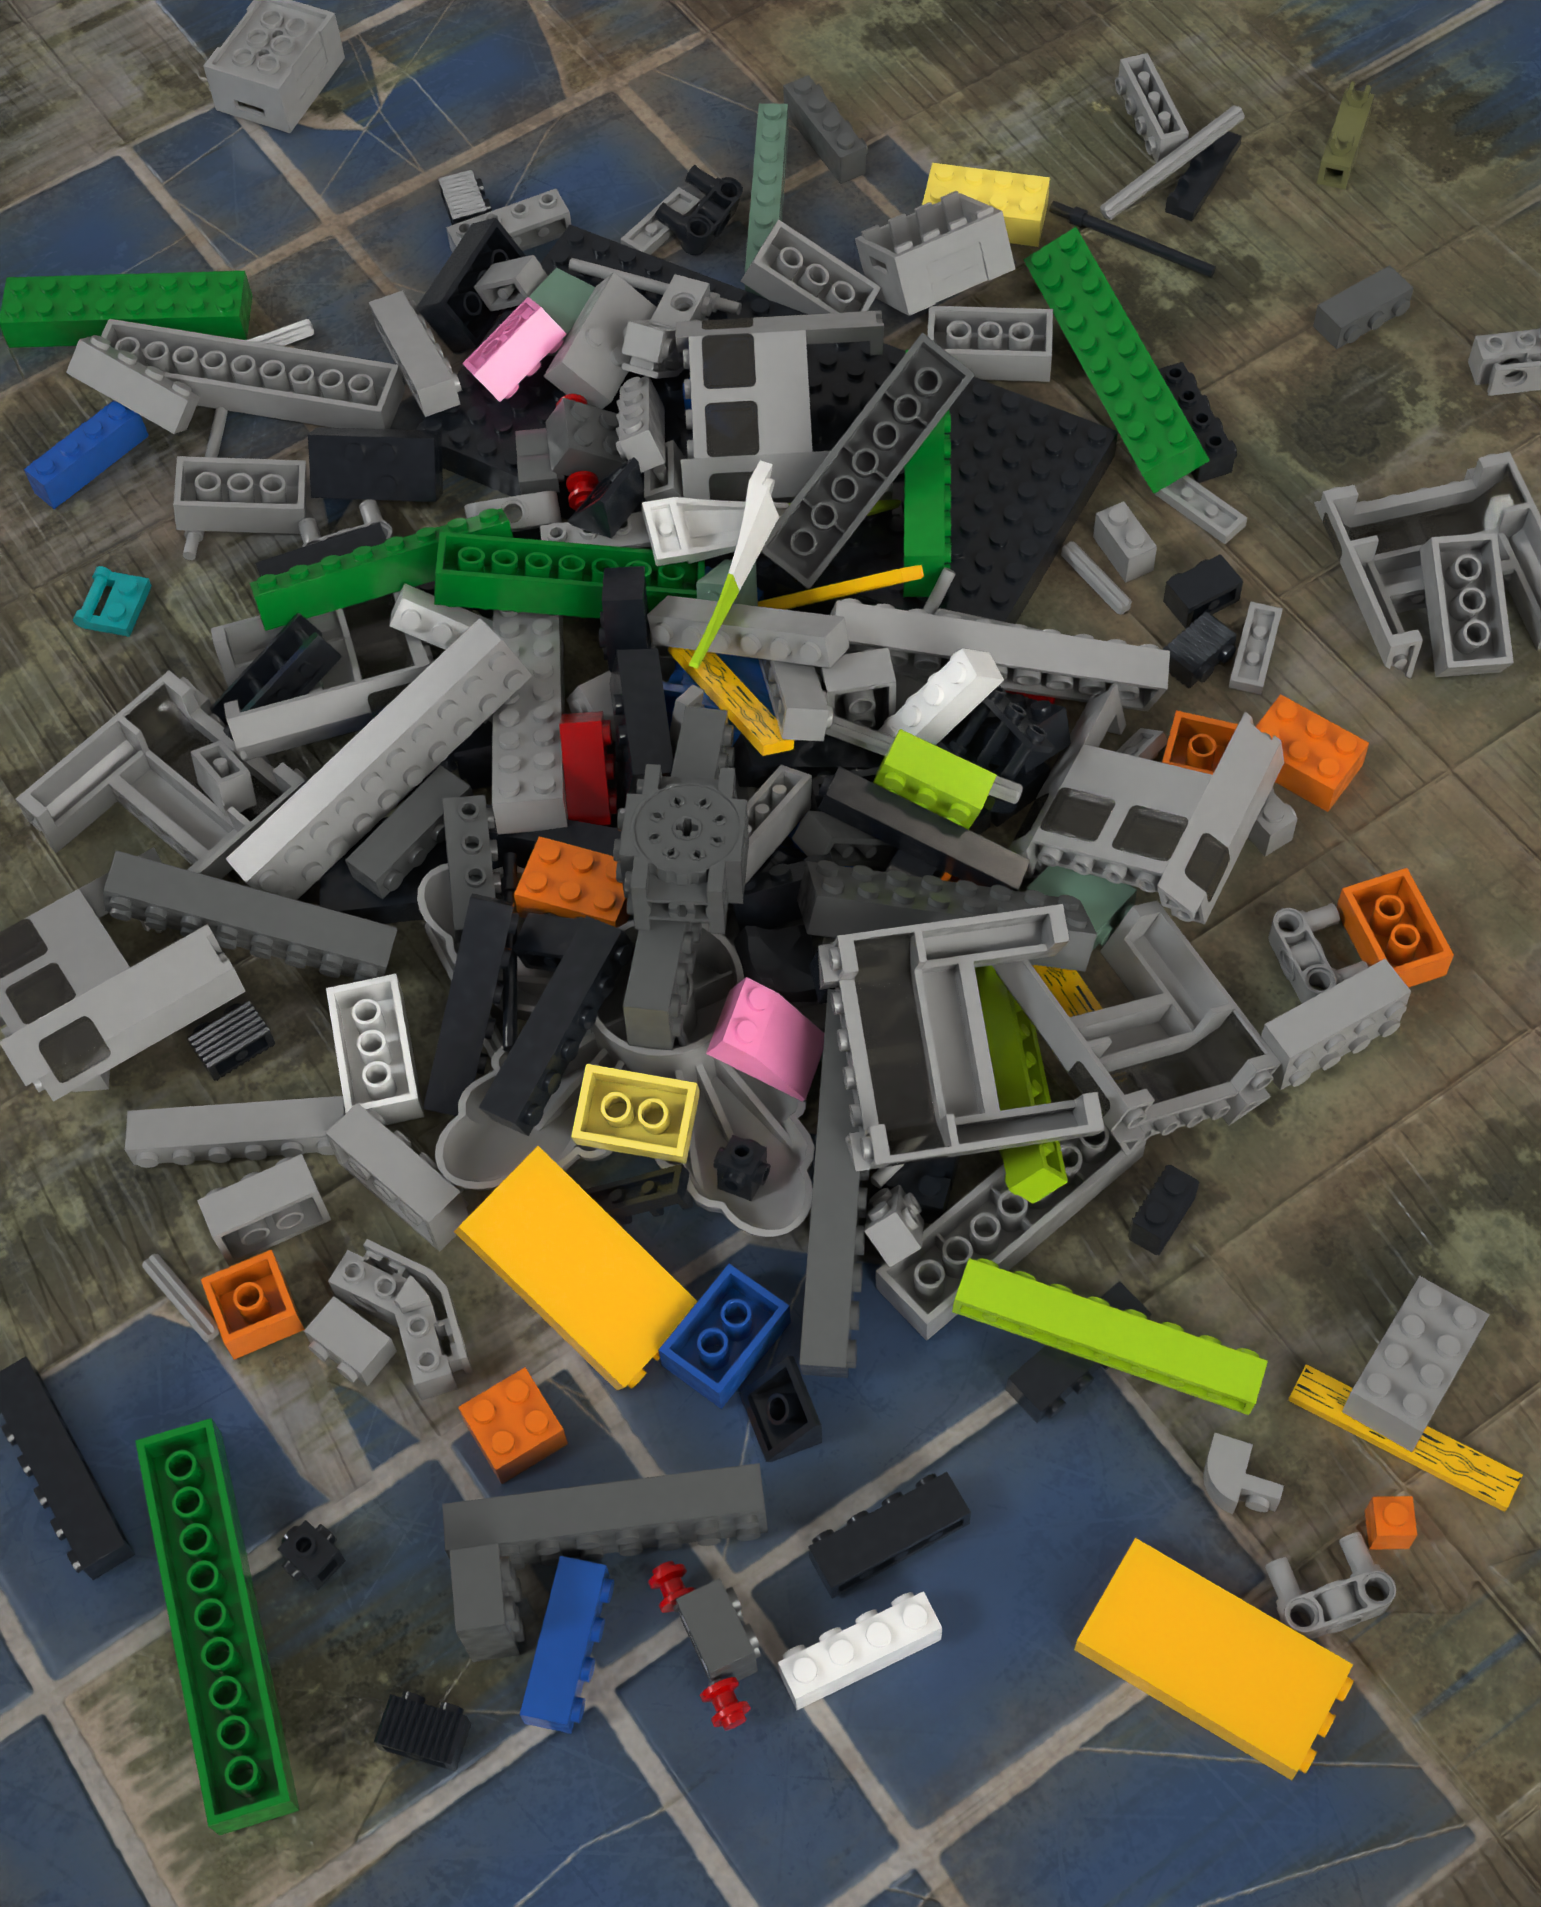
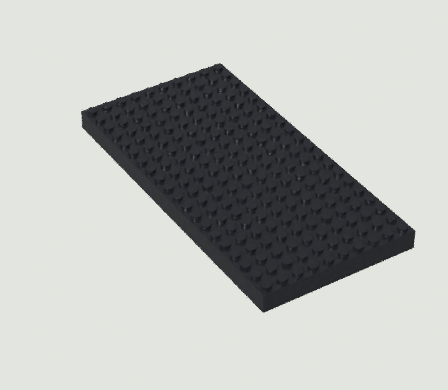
M573 225L568 226L540 263L548 276L558 268L594 287L604 279L569 270L571 258L670 284L675 274L709 283L710 292L720 294V298L739 302L742 304L739 315L720 310L711 312L710 316H705L709 322L706 329L749 327L753 325V318L808 315ZM633 287L656 307L663 297L661 294ZM518 306L509 307L504 311L479 346ZM731 339L703 340L704 363H707ZM869 341L807 344L813 452L831 451L905 356L906 351L883 343L882 355H870ZM546 355L540 361L541 366L537 372L530 377L526 375L518 383L519 389L509 399L504 398L501 402L465 366L461 368L457 374L462 391L457 392L461 405L424 417L415 429L441 431L443 469L509 496L521 495L515 431L546 428L545 422L556 408L558 400L566 395L544 377L555 356ZM684 369L677 377L660 379L650 377L665 407V443L674 440L684 457L688 459L687 440H693V429L686 428L683 384L684 379L690 378V369ZM629 371L621 386L633 377L642 378L645 375ZM973 377L950 407L951 432L944 433L950 434L951 458H944V460H950L951 484H945L950 485L951 510H945L950 511L951 563L944 564H950V569L956 575L938 609L941 608L1016 624L1115 457L1118 431ZM620 388L612 402L605 406L603 410L619 413L617 400L620 399ZM758 418L734 440L729 439L707 425L708 455L710 457L756 455L760 449ZM904 468L892 482V500H900V506L892 510L866 516L811 589L904 568ZM754 471L712 474L710 476L711 500L745 502L749 479ZM642 472L641 477L644 487V472ZM565 475V482H559L560 492H557L561 517L569 520L575 510L569 505L568 497L570 492L566 485V480L569 476ZM643 498L632 513L642 512V502H647L645 498ZM735 552L705 559V569L707 566L714 569L725 559L733 560ZM762 553L759 554L756 559L757 587L764 591V600L808 590ZM904 583L857 593L907 611L923 609L929 598L904 597ZM840 598L787 610L830 615L836 601Z

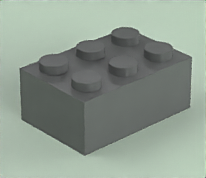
M498 1543L449 1550L455 1629L472 1662L520 1655L519 1642L526 1641L524 1619L520 1617L519 1608L516 1606V1603L522 1602L520 1579L516 1578L515 1567L511 1566L510 1556L503 1555Z

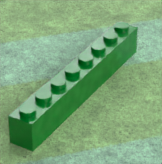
M502 508L486 509L474 517L467 519L455 518L449 521L447 525L436 528L425 527L418 530L416 534L406 537H391L384 543L376 546H361L349 554L327 556L321 562L308 566L296 565L290 568L288 572L277 575H263L249 584L264 629L268 631L285 626L297 613L308 619L401 591L404 583L415 587L435 581L440 532L513 538L510 521Z

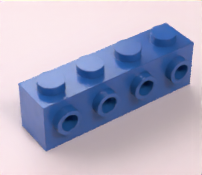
M113 400L63 440L56 443L50 450L34 460L24 471L34 493L50 507L56 509L149 435L141 415Z
M560 1556L520 1711V1717L524 1724L572 1734L574 1722H581L585 1708V1698H581L584 1682L590 1683L595 1667V1658L590 1657L594 1642L600 1643L604 1631L605 1619L600 1618L603 1603H610L614 1589V1579H609L610 1574L607 1565Z

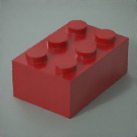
M603 711L562 714L559 729L568 819L596 825L611 824L612 814H618L617 787L610 788V780H614L615 762L613 754H607V746L611 745L612 740L611 720H604Z

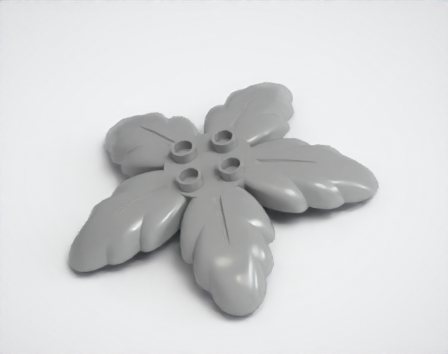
M736 777L737 799H747L748 802L755 794L754 787H739ZM448 863L430 870L423 877L418 887L417 901L423 918L434 932L446 942V950L453 963L456 964L460 943H455ZM517 866V877L521 879L525 869ZM503 867L493 870V872H500V878L503 877ZM500 893L495 894L496 899L503 900ZM728 903L725 934L710 933L709 923L701 922L700 942L693 943L692 952L696 953L693 974L687 973L686 983L690 984L688 1004L681 1005L680 1014L684 1016L681 1037L675 1036L672 1050L628 1045L623 1003L635 950L634 946L629 962L622 967L615 980L612 993L603 1001L597 1012V1019L594 1025L587 1030L579 1045L577 1056L567 1066L561 1077V1084L558 1090L551 1095L544 1108L541 1121L532 1129L530 1135H524L493 1121L479 1108L509 1052L503 1050L502 1046L494 1053L491 1059V1066L494 1071L472 1082L462 1092L458 1102V1115L447 1124L439 1136L436 1144L435 1159L442 1175L453 1184L466 1189L491 1190L495 1189L537 1146L564 1171L572 1166L580 1157L586 1161H597L610 1155L614 1151L576 1145L571 1137L586 1064L697 1083L700 1095L687 1162L683 1164L655 1159L658 1166L664 1169L683 1164L690 1172L687 1191L692 1196L696 1205L709 1212L722 1213L733 1225L748 1234L759 1237H776L787 1234L797 1228L805 1220L811 1209L813 1191L812 1181L807 1171L812 1165L815 1147L811 1135L799 1121L806 1109V1101L802 1102L706 1054L729 991L744 979L742 964L733 942L740 933L733 904ZM630 914L628 922L618 928L623 930L634 945H636L639 930L635 929L634 915ZM519 917L517 937L526 918ZM801 918L787 922L773 929H782L792 927L795 925H804V922ZM812 935L814 956L818 951V945L832 944L836 938ZM854 941L855 947L861 944H872L874 948H887L891 963L902 962L908 956L907 947ZM517 956L518 1019L527 1021L554 972L526 968ZM501 968L498 983H503V969ZM895 979L896 986L889 997L882 1002L880 1000L873 1001V1004H880L881 1017L879 1036H872V1039L882 1036L893 1027L899 1015L914 1008L910 983L907 979ZM503 991L500 1004H494L501 1011H503ZM818 1000L816 1002L790 1003L825 1033L827 1003L819 1004ZM823 1052L819 1062H821L823 1059ZM732 1135L743 1139H752L760 1145L767 1147V1163L771 1165L770 1172L765 1184L759 1186L752 1201L717 1189V1169L713 1166L714 1159L719 1148L726 1147Z

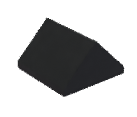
M633 457L602 478L568 522L572 526L612 539L644 498V487L637 459Z
M787 1356L739 1393L766 1462L776 1461L822 1443V1426L794 1356Z

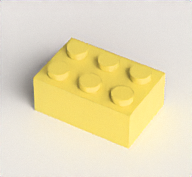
M586 1064L571 1137L576 1145L686 1164L700 1095L698 1084Z

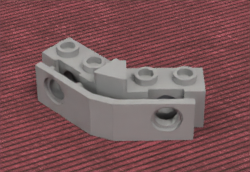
M675 274L652 318L645 321H628L622 354L631 356L630 362L622 363L621 369L655 379L677 377L684 370L683 351L677 352L675 338L676 322L702 321V327L706 329L709 322L705 316H710L714 305V299L710 297V284Z
M1541 327L1532 330L1475 336L1468 359L1475 385L1489 384L1487 389L1488 396L1541 390Z
M366 1239L363 1244L366 1250L363 1257L347 1250L328 1280L336 1298L399 1328L413 1383L421 1400L458 1389L453 1372L464 1369L467 1375L473 1373L454 1303L447 1286L433 1270L369 1239ZM422 1287L432 1291L443 1303L448 1318L438 1320L431 1299ZM444 1336H448L453 1355L449 1357L446 1354L444 1355L441 1344Z

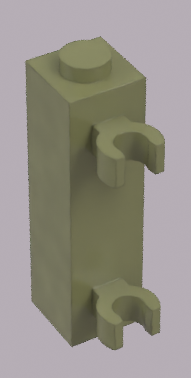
M1352 81L1349 87L1345 89L1321 160L1317 184L1346 190L1371 114L1375 94L1370 93V85H1366L1364 92L1354 89L1355 82Z

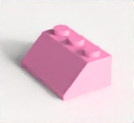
M527 297L462 364L501 402L504 398L509 399L519 389L518 383L526 375L530 377L537 372L541 366L540 361L548 353H555L564 342L562 339L567 334L541 306Z

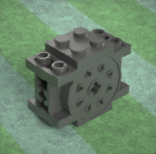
M646 764L644 779H638L636 794L627 793L625 808H619L618 831H621V838L614 841L613 857L614 861H617L616 881L617 883H623L624 898H628L627 914L634 915L636 930H650L651 920L708 922L710 933L725 934L728 903L743 904L749 849L747 799H737L735 768H720L719 779L663 777L661 765Z

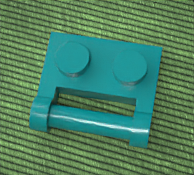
M98 566L92 575L94 581L82 608L76 611L73 622L84 629L130 637L152 587L149 578L112 572L106 567ZM105 587H112L100 616L93 615Z

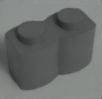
M546 428L515 431L521 495L543 491L560 492L559 482H565V475L552 472Z

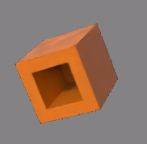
M1377 1496L1371 1498L1365 1509L1369 1549H1409L1417 1537L1413 1496Z

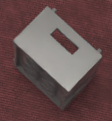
M253 0L246 9L247 13L223 45L216 48L203 67L217 111L291 133L345 59L336 16L333 12L293 0ZM238 101L262 108L264 112L239 105Z
M954 191L940 197L941 201L932 205L929 202L915 208V213L908 216L903 213L889 219V224L879 227V225H875L861 231L862 235L855 238L864 276L881 287L876 299L910 316L987 280L990 281L1015 270L1003 211L958 193V191Z

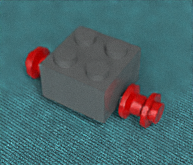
M567 394L558 400L556 408L545 423L552 472L569 476L566 480L567 489L570 492L568 500L570 507L576 511L602 478L627 461L622 460L616 447V442L619 441L616 428L619 427L616 417L617 413L590 406L586 398L581 395Z
M674 1561L662 1563L653 1569V1576L649 1579L648 1584L653 1590H661L664 1599L660 1602L659 1608L662 1613L675 1611L680 1614L683 1626L710 1682L708 1684L709 1687L700 1694V1698L703 1703L712 1702L716 1713L711 1718L713 1726H723L725 1731L731 1730L747 1720L745 1714L751 1709L748 1701H738L734 1691L739 1686V1680L758 1672L756 1658L760 1657L761 1654L758 1649L759 1643L749 1623L744 1626L741 1624V1621L744 1620L741 1613L742 1607L733 1587L725 1590L720 1578L698 1589L685 1587L682 1580L687 1573L685 1565H675Z

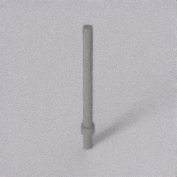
M571 258L569 262V270L601 279H606L615 272L632 287L664 295L669 286L668 283ZM710 292V297L714 299L712 312L720 310L735 315L740 314L741 303L720 298V294Z
M217 407L215 410L205 457L218 458L228 414L227 409L223 407ZM205 531L184 532L186 543L183 557L185 559L194 560L196 558L198 544L203 540Z

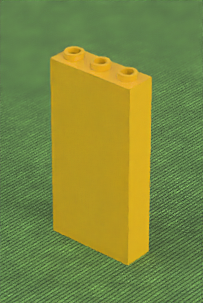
M539 1146L531 1151L454 1231L616 1390L623 1389L626 1386L632 1389L643 1379L647 1373L643 1367L652 1357L656 1361L660 1359L659 1348L698 1302Z
M1137 1538L1132 1542L1079 1635L1074 1649L1291 1781L1298 1770L1305 1774L1307 1773L1317 1754V1751L1310 1748L1317 1734L1325 1738L1336 1717L1329 1712L1335 1699L1343 1702L1354 1682L1353 1679L1347 1677L1353 1666L1352 1663Z

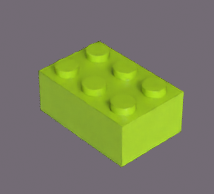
M900 729L887 751L873 783L969 830L981 812L997 775Z

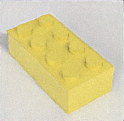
M932 163L922 205L929 202L932 205L941 201L940 197L958 191V193L1003 211L1008 238L1011 244L1039 247L1048 206L1050 177Z

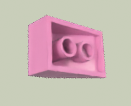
M746 977L729 991L706 1054L803 1102L806 1100L823 1052L824 1032L779 993Z

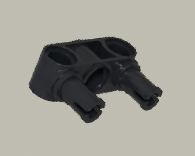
M693 165L687 173L685 182L693 185L706 196L703 197L691 216H684L663 202L656 211L654 220L659 221L675 232V236L681 241V247L686 253L700 255L722 233L729 220L735 214L743 187L738 180L732 177L714 178L696 165Z

